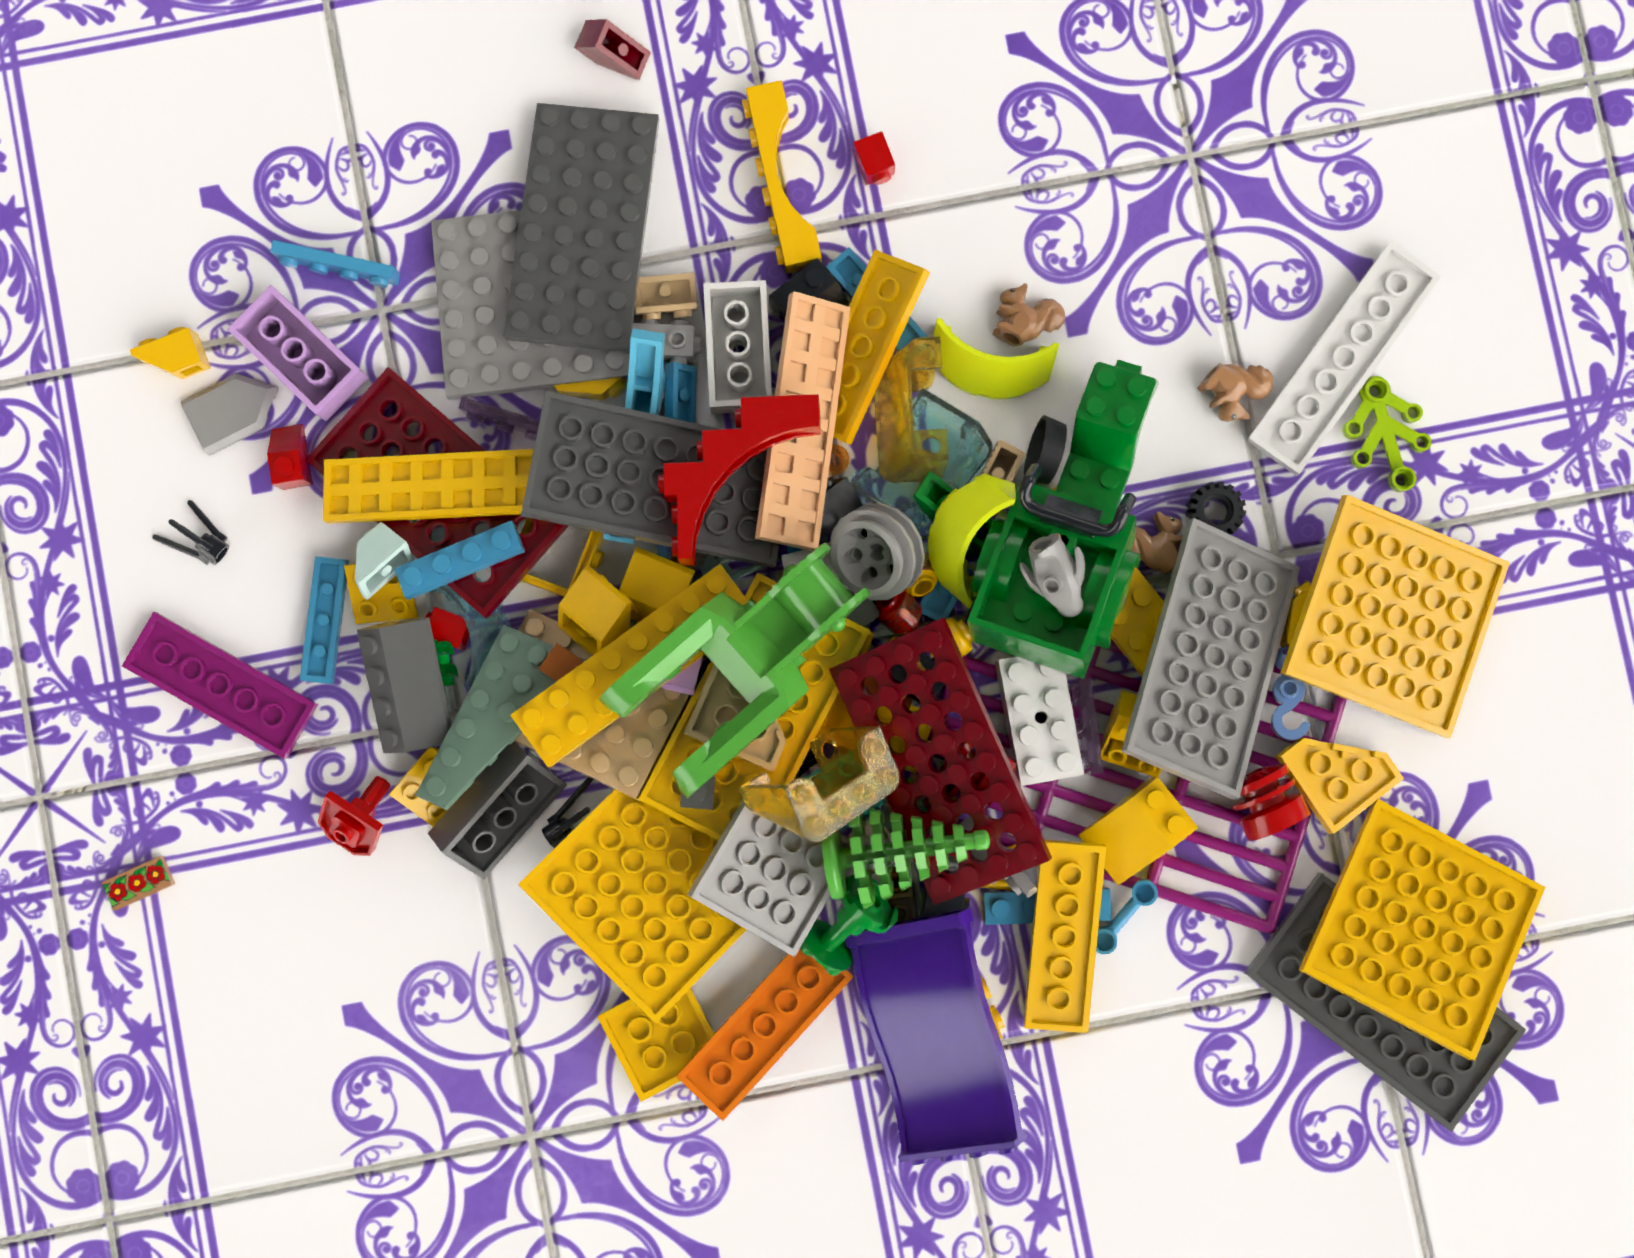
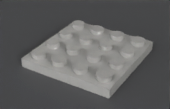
M753 781L687 895L795 957L830 897L822 853V821L762 784ZM840 833L843 848H851L850 839Z

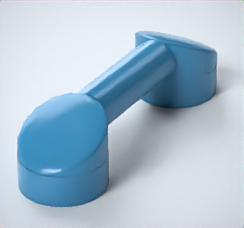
M1141 879L1135 882L1132 887V897L1108 926L1098 928L1096 947L1098 953H1112L1117 947V934L1141 905L1149 906L1156 901L1158 890L1152 881Z

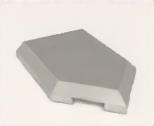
M234 374L182 400L181 406L203 450L208 456H211L265 428L269 409L279 387L240 374Z

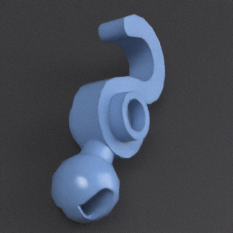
M1283 647L1278 650L1275 665L1280 670L1286 658L1282 650H1288L1289 647ZM1281 674L1272 686L1273 698L1280 706L1276 708L1271 717V726L1275 734L1281 739L1294 741L1300 739L1308 732L1310 723L1305 721L1297 729L1289 730L1284 727L1282 717L1293 710L1302 700L1306 688L1304 682Z

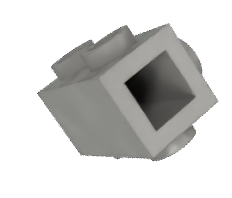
M641 319L640 323H633L634 329L665 333L664 362H677L687 365V363H695V354H701V335H696L694 325H689L687 321L673 320L671 324H658L657 320Z

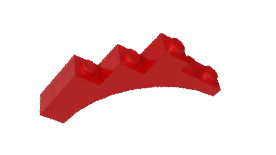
M819 394L741 397V408H735L736 428L741 429L702 430V441H697L698 460H703V462L664 463V474L658 475L659 493H664L668 503H677V505H672V523L677 524L678 533L677 537H672L673 556H678L682 566L695 565L697 538L704 515L715 494L731 474L750 458L774 445L795 438L821 435Z

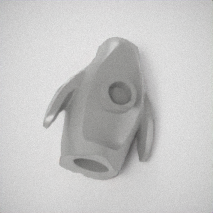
M1059 533L1034 540L1028 548L1033 572L1025 563H1020V569L1029 586L1052 604L1062 616H1077L1083 610L1081 585L1084 580L1085 560L1081 549L1078 546L1075 547L1074 561L1061 540Z

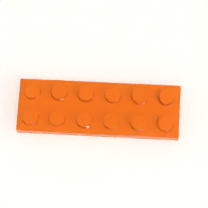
M800 949L795 957L787 953L676 1074V1077L713 1113L724 1121L854 976L847 970L841 971L836 976L830 975L812 956L805 955Z

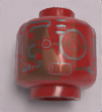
M904 590L889 600H877L876 606L880 612L878 620L894 634L911 632L918 627L922 616V607L908 591Z

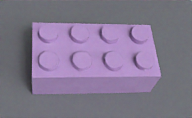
M272 285L227 328L238 341L324 421H327L369 379L351 359Z

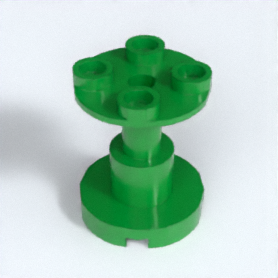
M852 874L847 879V891L844 898L841 899L843 906L836 913L837 921L831 926L823 920L816 919L800 947V950L805 955L812 956L830 975L836 976L851 966L852 954L850 948H847L845 941L850 935L858 936L865 929L875 933H884L898 920L896 906L891 909L887 902L891 897L885 900L881 898L878 888L879 883L872 879V884L875 883V904L873 906L863 909V904H861L857 890L860 887L859 878H855V875Z

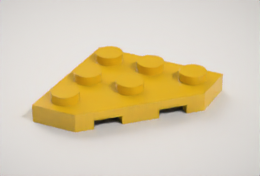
M1300 738L1294 741L1275 756L1280 764H1287L1290 770L1287 773L1288 776L1294 778V785L1328 834L1336 833L1404 779L1387 753L1321 742L1308 738Z

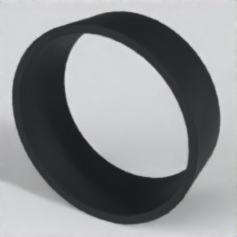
M1046 415L1039 419L1032 434L1024 464V475L1034 463L1042 467V473L1035 483L1050 484L1054 479L1065 449L1067 438L1066 424Z

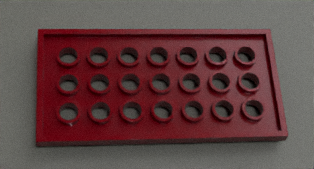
M387 367L305 460L324 476V460L343 459L344 454L352 449L357 452L356 458L386 456L387 449L394 445L399 446L400 452L398 456L429 454V446L436 441H440L443 444L440 454L486 450L392 369ZM392 403L398 404L397 414L390 418L385 417V408ZM413 422L420 423L419 433L416 436L408 437L406 433L407 427ZM372 426L377 427V436L371 441H365L364 432L366 429ZM521 514L462 517L459 519H421L416 523H412L410 520L375 521L377 523L382 522L407 542L411 553L419 559L475 536V528L480 523H488L489 529H492L512 520L518 530V525L522 520L531 519L533 521L532 530L527 534L519 533L525 549L524 553L490 566L491 576L485 582H478L476 578L477 572L447 584L486 619L568 528L567 525L524 517ZM437 527H444L446 530L444 539L440 542H433L431 538L433 530Z
M945 617L829 669L892 812L903 816L907 841L913 840L911 816L923 819L926 838H931L930 828L932 820L942 821L945 835H953L952 824L959 825L958 817L960 814L969 815L974 822L972 830L964 829L965 834L983 829L989 834L990 846L986 849V859L979 860L973 856L971 850H967L968 859L958 863L956 871L946 869L939 873L936 855L929 856L930 877L923 880L933 905L1052 859L1051 853ZM923 652H929L934 656L935 666L933 669H926L922 666L920 656ZM895 664L902 665L906 669L907 677L905 681L900 682L893 677L892 668ZM867 677H873L878 682L879 688L876 694H871L865 689L864 682ZM936 682H943L948 687L949 694L946 699H940L934 694L933 688ZM908 694L918 697L920 701L918 711H911L907 708L905 699ZM880 706L887 707L891 711L892 719L890 723H883L879 720L877 712ZM949 712H956L961 716L962 726L959 729H954L948 725L947 715ZM921 724H927L932 728L933 738L931 741H925L920 737L918 730ZM893 736L903 739L905 743L903 753L895 752L892 749L890 742ZM962 742H969L975 747L976 754L973 759L965 758L961 754L960 746ZM934 754H940L946 759L947 767L945 770L940 771L934 768L932 765ZM906 766H912L917 770V782H910L905 778L904 768ZM976 772H982L987 775L989 779L988 788L981 789L975 785L973 777ZM947 784H954L959 788V800H951L946 796L945 787ZM918 796H926L930 799L932 808L929 812L919 809L917 805ZM995 802L1001 806L1003 811L1001 818L995 819L988 814V803ZM1008 832L1015 837V848L1009 849L1002 845L1000 841L1002 833ZM949 853V854H948V855H951V856L955 857L956 860H957L956 853Z

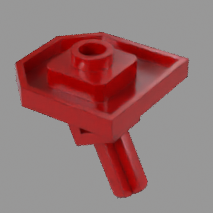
M376 776L361 797H355L351 803L330 790L324 797L317 821L327 838L353 855L370 856L376 849L384 826L373 818L376 814L375 808L390 789L391 784L386 779Z

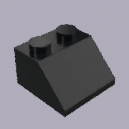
M818 257L769 295V305L784 324L788 297L793 291L848 307L850 305L839 284Z

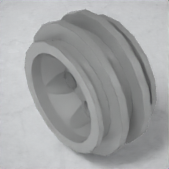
M884 503L865 504L842 517L832 531L830 555L833 569L840 581L855 594L866 587L871 592L867 599L871 601L889 600L911 587L922 573L925 557L922 537L912 520L897 508ZM863 529H866L867 537L861 535ZM891 564H893V572L890 569Z

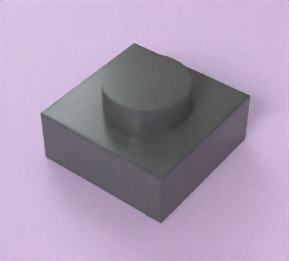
M716 777L709 779L689 798H686L681 792L680 807L713 810Z

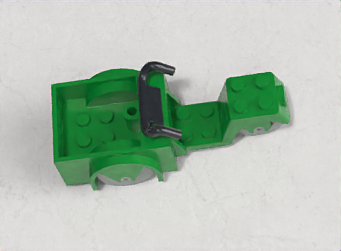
M1117 360L1115 366L1102 362H1097L1094 365L1076 412L1070 453L1056 490L1035 484L1042 473V467L1034 463L1022 478L1016 492L1015 503L1011 505L1009 512L1001 510L995 517L982 547L972 583L971 600L974 605L967 623L973 642L1082 679L1086 675L1095 647L1099 646L1109 649L1115 619L1122 610L1134 567H1139L1141 554L1131 551L1135 540L1136 516L1131 515L1130 511L1136 502V496L1132 493H1126L1122 500L1121 497L1133 467L1145 417L1159 385V381L1156 378L1142 374V366L1122 360ZM1059 533L1061 540L1074 561L1075 547L1078 546L1081 549L1085 560L1084 580L1081 585L1083 610L1077 616H1062L1043 596L1036 593L1024 578L1020 569V563H1025L1033 572L1028 548L1034 540Z

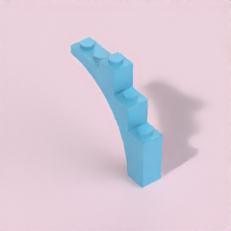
M633 328L630 337V359L625 408L659 415L665 391V372H663L665 333ZM603 533V539L629 544H635L636 541L635 539Z

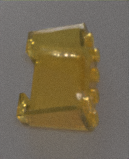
M940 336L916 338L893 355L874 394L878 465L880 475L888 482H921L927 471L930 470L943 479L949 461L947 429L914 430L912 392L928 390L934 383L935 369H942ZM927 438L937 439L941 446L939 452L934 453L931 450H923V441Z
M880 726L831 728L809 742L821 772L810 779L798 778L786 785H771L767 773H761L739 787L745 805L752 813L812 842L823 841L887 797L898 786V769ZM828 740L834 746L833 756L829 759L823 753L824 743Z

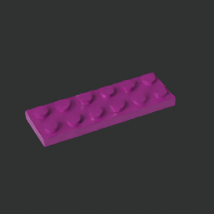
M158 612L152 613L122 664V667L283 759L288 758L319 705Z

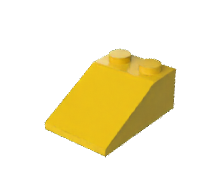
M1150 777L1078 836L1086 843L1105 844L1104 869L1113 881L1120 885L1174 848L1194 832L1198 826L1159 777Z

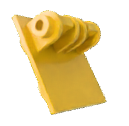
M356 564L344 565L355 624L418 618L415 598L408 600L404 597L397 575L366 600L355 582Z
M437 747L427 748L389 793L391 797L432 827L448 810L417 797L416 793L439 750Z

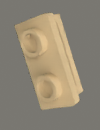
M695 272L639 277L635 314L642 316L644 320H660L661 314L673 313L674 318L692 317V311H699Z

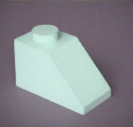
M382 522L367 531L357 542L355 582L366 600L372 597L396 575L395 568L407 564L414 559L407 542Z

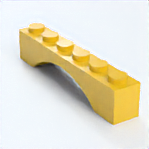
M780 80L747 87V99L742 100L745 119L751 118L753 128L748 129L752 148L758 147L760 158H755L758 177L764 176L766 187L761 188L765 207L771 205L773 217H768L771 235H777L780 246L774 247L778 265L784 264L785 272L788 274L801 271L817 257L822 262V256L815 227L803 219L791 205L783 191L777 173V150L782 133L789 121L788 105L783 83Z

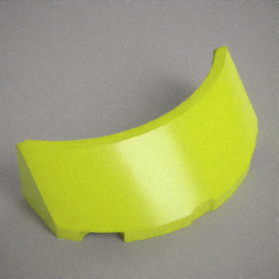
M937 318L929 358L933 365H936L947 378V381L960 390L973 396L978 395L989 399L1003 400L1020 397L1043 386L1050 380L1059 343L1053 342L1049 347L1040 346L1038 352L1024 356L1003 357L991 355L964 343L953 334L951 326H946L943 319Z
M987 474L974 477V481L964 485L959 490L955 488L942 501L936 510L928 536L929 559L937 579L944 588L968 608H971L973 604L971 589L974 578L972 575L969 576L967 572L965 555L968 546L976 532L989 518L1002 509L1014 505L1016 500L1015 483Z

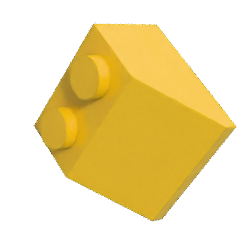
M636 547L619 589L620 592H624L632 601L631 619L640 622L692 584L695 570Z

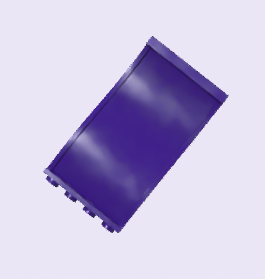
M971 908L898 921L884 933H875L865 929L860 935H850L845 940L847 948L851 947L855 975L863 1010L893 1099L901 1143V1154L898 1155L899 1162L912 1161V1165H920L931 1161V1158L940 1157L942 1162L957 1159L962 1154H969L970 1158H978L987 1155L988 1151L998 1150L999 1154H1009L1017 1151L1018 1146L1028 1138L1027 1133L1022 1132L1013 1080L978 970L970 922L973 921Z

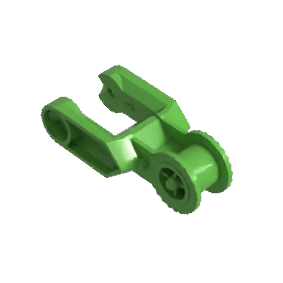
M824 542L814 549L798 565L790 564L786 566L783 572L784 577L777 584L773 585L772 589L767 591L758 603L750 599L746 604L741 605L723 592L700 607L632 666L600 697L599 700L606 708L624 718L650 697L664 682L676 676L681 671V668L702 650L749 703L730 722L725 721L717 728L713 737L673 771L672 774L676 779L679 790L686 798L695 793L809 691L798 668L806 661L802 653L804 654L830 631H842L846 625L845 618L871 594L864 587L853 596L822 561L832 549L827 543Z

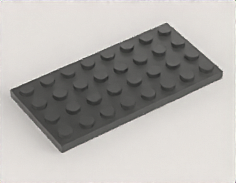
M537 103L503 335L505 340L620 352L630 351V337L634 321L660 122L659 114Z
M545 391L521 516L672 547V537L678 536L677 524L672 523V505H677V503H668L664 493H659L658 475L664 474V463L703 462V460H698L697 441H702V430L722 429ZM767 449L750 458L731 474L715 494L702 521L697 538L696 552L770 568L776 566L779 544L755 539Z
M1318 873L1248 966L1244 974L1435 1121L1452 1132L1527 1029L1497 1007L1476 1060H1468L1299 971L1336 885L1323 873Z

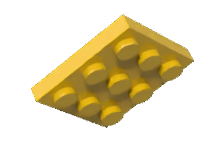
M692 987L656 1024L630 998L597 1016L640 1102L680 1082L676 1074L715 1033Z

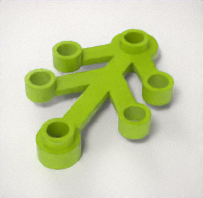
M1370 376L1359 391L1362 402L1352 420L1346 422L1342 427V433L1346 438L1355 439L1359 437L1364 431L1363 423L1373 409L1376 422L1362 447L1352 454L1351 463L1358 469L1370 465L1372 454L1382 439L1391 473L1388 476V484L1395 492H1405L1414 487L1417 478L1411 468L1404 466L1395 435L1410 443L1411 449L1416 453L1428 450L1432 445V440L1428 434L1418 433L1391 418L1387 406L1400 412L1403 421L1409 424L1415 423L1422 418L1423 409L1418 404H1410L1392 394L1389 383L1383 377ZM1370 387H1375L1378 390L1377 397H1373L1370 394ZM1409 408L1416 411V418L1409 417ZM1350 424L1357 427V434L1349 432L1348 427ZM1417 438H1422L1425 441L1424 448H1420L1417 445ZM1358 454H1363L1366 457L1365 464L1358 462ZM1397 475L1404 478L1403 486L1396 483L1395 478Z

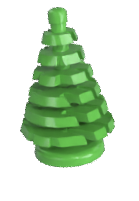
M852 804L849 805V828L852 827L853 837L850 838L851 848H843L841 835L834 821H823L821 824L823 862L831 898L833 900L844 898L847 891L846 869L853 867L855 878H859L860 887L857 890L861 904H863V909H867L875 904V883L872 884L871 874H874L873 864L876 875H879V892L881 898L885 900L893 896L894 892L891 879V861H895L896 873L898 872L900 881L898 883L903 891L912 886L910 859L915 858L921 882L930 877L929 856L936 855L940 873L949 868V853H956L957 861L960 863L968 859L967 850H985L990 846L989 834L984 829L965 834L963 825L952 824L953 835H945L943 822L932 820L933 837L926 838L923 819L911 816L913 840L907 841L903 816L894 812L890 813L893 832H891L892 843H889L887 832L885 833L884 829L885 820L881 810L870 808L869 825H872L873 835H870V846L869 835L865 834L864 826L867 824L861 806Z

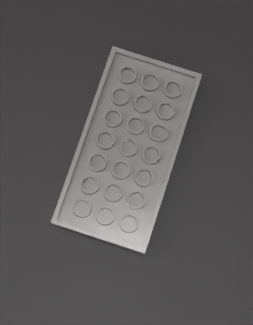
M1192 518L1187 521L1121 752L1232 800L1240 798L1299 574V566L1198 519Z

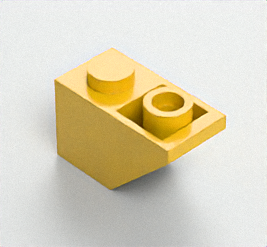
M188 327L171 329L168 331V335L164 337L145 339L139 342L138 347L130 349L133 357L180 379H185L211 369L199 334Z

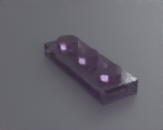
M465 397L461 398L458 409L466 415V420L483 425L485 420L495 423V429L510 434H513L514 430L525 433V438L536 441L539 425L538 419Z
M1091 678L1078 679L1074 681V687H1070V698L1072 706H1077L1079 718L1074 719L1077 737L1082 739L1083 750H1080L1083 769H1086V774L1090 775L1104 773Z

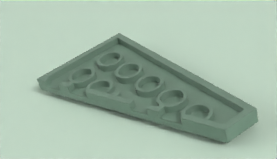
M503 624L416 793L417 797L448 810L474 783V779L488 765L491 766L498 758L497 755L523 733L510 715L555 683L554 680L538 670L554 647L553 645Z

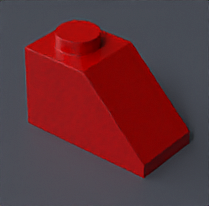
M303 424L271 430L267 451L272 485L281 490L313 485L310 463L305 460L309 454Z

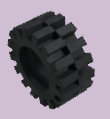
M1210 482L1200 487L1190 496L1191 499L1186 504L1188 510L1185 511V517H1189V520L1192 518L1198 519L1231 535L1244 522L1242 518L1246 516V510H1243V506L1246 503L1245 500L1241 501L1239 496L1242 494L1240 491L1235 492L1233 490L1234 486L1231 484L1226 486L1224 482ZM1209 500H1220L1226 506L1227 515L1222 522H1211L1205 516L1204 507Z

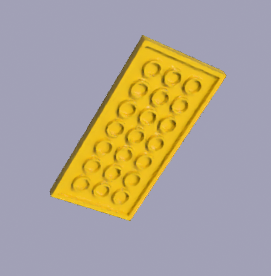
M757 572L745 595L748 601L753 599L758 603L761 597L772 589L773 585L777 584V582ZM845 618L846 625L842 631H830L804 654L802 653L806 661L798 668L809 691L777 719L786 739V744L774 772L735 756L713 776L716 777L713 810L680 807L681 791L672 773L704 744L702 741L685 735L684 732L714 665L710 661L638 800L718 841L753 781L762 784L785 798L839 693L829 669L857 657L870 630Z

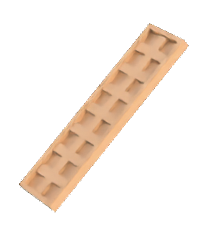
M795 291L790 293L788 297L775 396L819 394L821 435L795 438L767 449L755 539L814 551V549L819 547L851 307Z

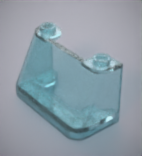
M922 388L917 396H914L908 403L907 416L911 424L876 470L869 466L859 469L852 476L850 483L859 498L867 504L884 503L899 509L912 520L922 537V541H924L929 536L932 521L912 496L927 471L931 470L953 489L957 488L959 490L972 481L988 460L993 444L979 421Z

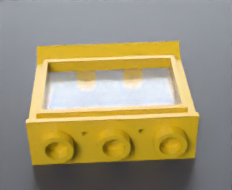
M526 519L520 534H527L532 530L533 521L531 519ZM568 526L521 581L564 597L585 567L590 566L592 569L600 567L604 552L600 551L605 540L603 539V533Z

